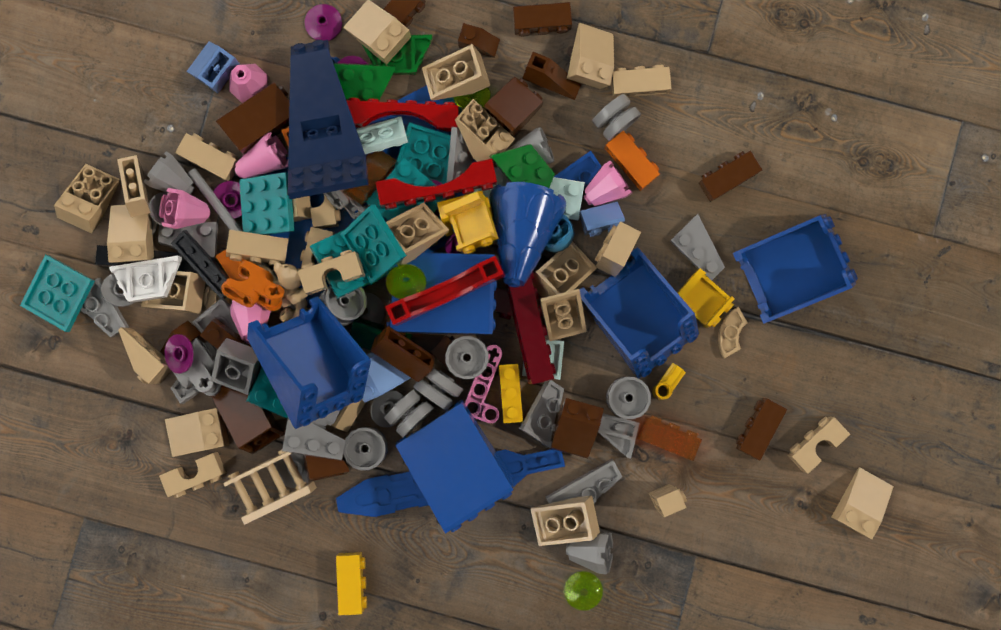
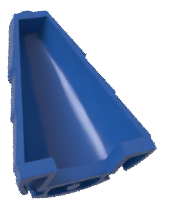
M506 182V186L501 187L498 184L491 189L489 201L494 226L499 238L497 239L498 258L505 277H503L504 283L511 287L525 285L565 213V198L561 194H558V196L553 194L554 190L548 187L527 182Z

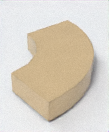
M739 307L734 308L728 313L719 329L718 344L723 359L741 349L739 334L748 322Z

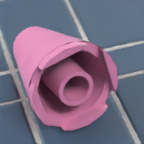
M271 132L265 134L236 162L235 172L237 176L246 179L287 168L288 160H286L285 155L288 152L276 135L272 137Z

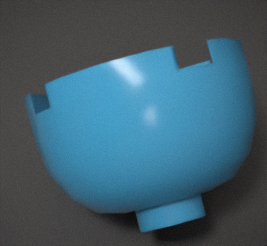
M563 215L545 250L560 252L568 248L572 243L574 228L567 216Z

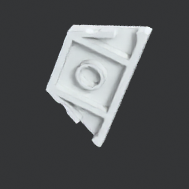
M172 256L111 266L109 269L117 278V284L123 290V294L128 302L134 303L166 298L182 257Z

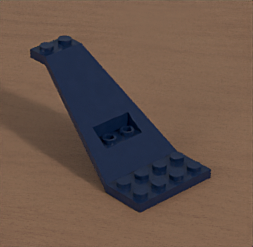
M315 40L312 43H298L291 46L288 159L289 199L369 185L367 159L330 55L329 41Z

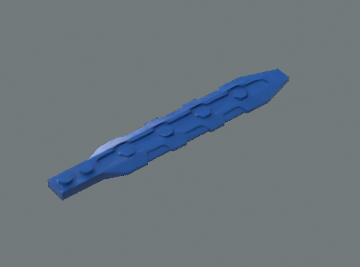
M506 449L496 451L513 477V487L528 474L565 467L562 451L554 449L525 455ZM410 471L366 479L336 498L338 512L370 517L391 514L406 508L429 505Z

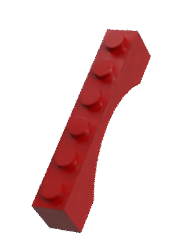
M349 98L346 100L356 128L365 127L375 120L391 115L414 116L428 122L441 132H451L452 127H458L455 119L459 115V105H455L453 102H445L444 105L433 101L418 104L417 101L407 100L406 103H398V100L389 99L387 102H379L378 99L360 101L359 98Z
M488 159L473 162L459 177L438 186H414L392 178L377 181L376 187L381 208L385 207V210L397 208L399 204L411 206L415 205L416 201L419 200L431 202L436 200L435 197L439 196L450 198L459 192L470 194L474 192V189L490 190L496 185L497 179L493 160Z
M493 256L440 284L402 298L385 306L392 324L398 326L505 277L498 258Z

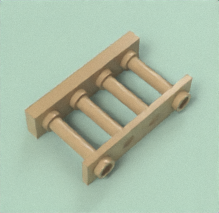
M281 449L278 451L279 455L242 473L236 471L228 476L229 480L223 483L224 486L234 483L247 510L245 511L247 514L241 517L244 525L310 494L317 488L314 481L308 484L306 481H303L290 456L292 453L282 452ZM281 459L284 460L297 485L295 486L296 490L290 492L289 489H286L274 462ZM264 467H267L280 492L279 498L275 500L273 497L270 498L257 472ZM248 475L251 476L263 500V505L258 508L252 503L241 481L242 478Z

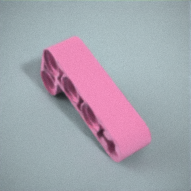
M490 345L486 348L487 351H492L496 348L499 354L492 361L496 362L495 367L490 363L487 364L492 369L491 376L484 377L481 374L475 377L465 402L466 406L470 402L477 403L478 411L471 414L474 418L486 423H495L499 418V410L490 404L484 403L502 357V350L497 345ZM477 384L484 385V394L477 395L474 392V387ZM488 409L495 410V419H487L485 412Z

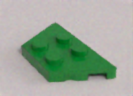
M432 34L411 35V38L387 64L396 65L393 75L417 73L433 40ZM363 46L372 65H386Z
M333 63L346 100L349 98H359L360 101H368V99L380 100L396 69V65Z
M531 144L489 156L510 182H527L550 188L555 173Z

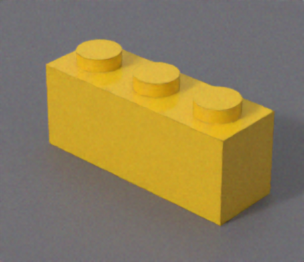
M499 365L503 423L523 422L519 365Z
M362 552L338 553L336 556L338 615H358L364 612V608H367V596H364L363 589H366V577H363L366 561L365 557H362Z

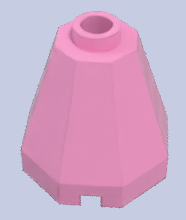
M239 64L229 74V91L241 103H244L268 87V75L256 64Z
M612 161L604 164L585 188L586 195L583 197L589 205L593 204L596 207L626 198L632 194L617 168H614Z
M167 188L166 191L169 193L167 195L163 194L161 197L159 216L164 218V222H161L164 227L179 229L201 224L210 216V209L207 203L183 190Z
M232 300L230 307L231 317L241 339L250 344L247 339L248 323L258 320L261 325L267 324L271 311L257 303L250 308Z

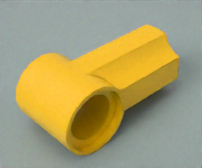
M671 363L662 378L653 387V396L658 400L668 399L686 372L678 365ZM660 386H664L667 390L664 397L658 393Z

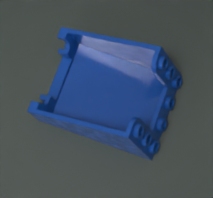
M826 214L819 215L733 253L736 262H740L741 270H744L758 302L757 306L761 310L762 314H760L763 324L849 290L856 285L858 277L855 270H850L848 262H850L847 252H842L840 245H842L839 234H834L832 228L835 225L831 216L827 217Z
M637 247L631 252L633 257L631 261L626 262L616 277L610 276L597 287L590 286L591 290L589 292L583 287L580 289L582 305L639 379L649 375L652 371L651 369L655 366L664 364L670 355L680 352L683 348L682 346L686 343L693 342L698 337L699 330L695 313Z
M422 253L400 268L398 265H395L390 270V273H392L391 303L440 284L495 255ZM497 281L401 325H393L390 319V322H386V327L390 326L399 333L474 336L493 334L496 326L495 319H493V311L496 309L494 291L497 287Z
M318 296L309 299V303L312 305L310 310L306 312L302 308L298 317L269 328L266 323L261 325L258 320L248 323L247 339L295 429L307 426L319 418H325L328 414L336 410H342L351 403L359 402L364 396L371 359Z
M463 400L456 403L455 407L451 410H447L445 414L417 432L411 433L407 438L405 436L398 440L395 445L445 534L449 531L454 532L462 526L461 523L466 520L468 522L472 521L483 509L485 511L491 509L495 505L494 502L499 499L505 500L512 495L514 490L511 473Z

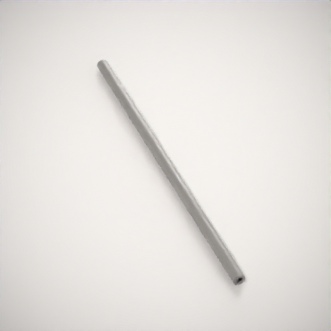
M196 168L190 170L188 175L230 230L242 231ZM261 262V264H256L258 266L266 265L267 267H269V265L264 262ZM292 304L287 306L290 307L293 311L296 309L295 306Z

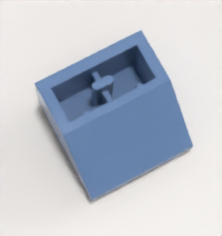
M208 41L187 72L218 94L229 80L231 71L240 63L220 46Z
M618 201L582 210L579 214L584 235L589 234L590 237L601 235V232L604 230L609 232L613 225L617 226L620 221L625 222Z

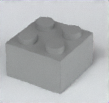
M226 338L217 350L211 381L248 395L261 365L252 347Z

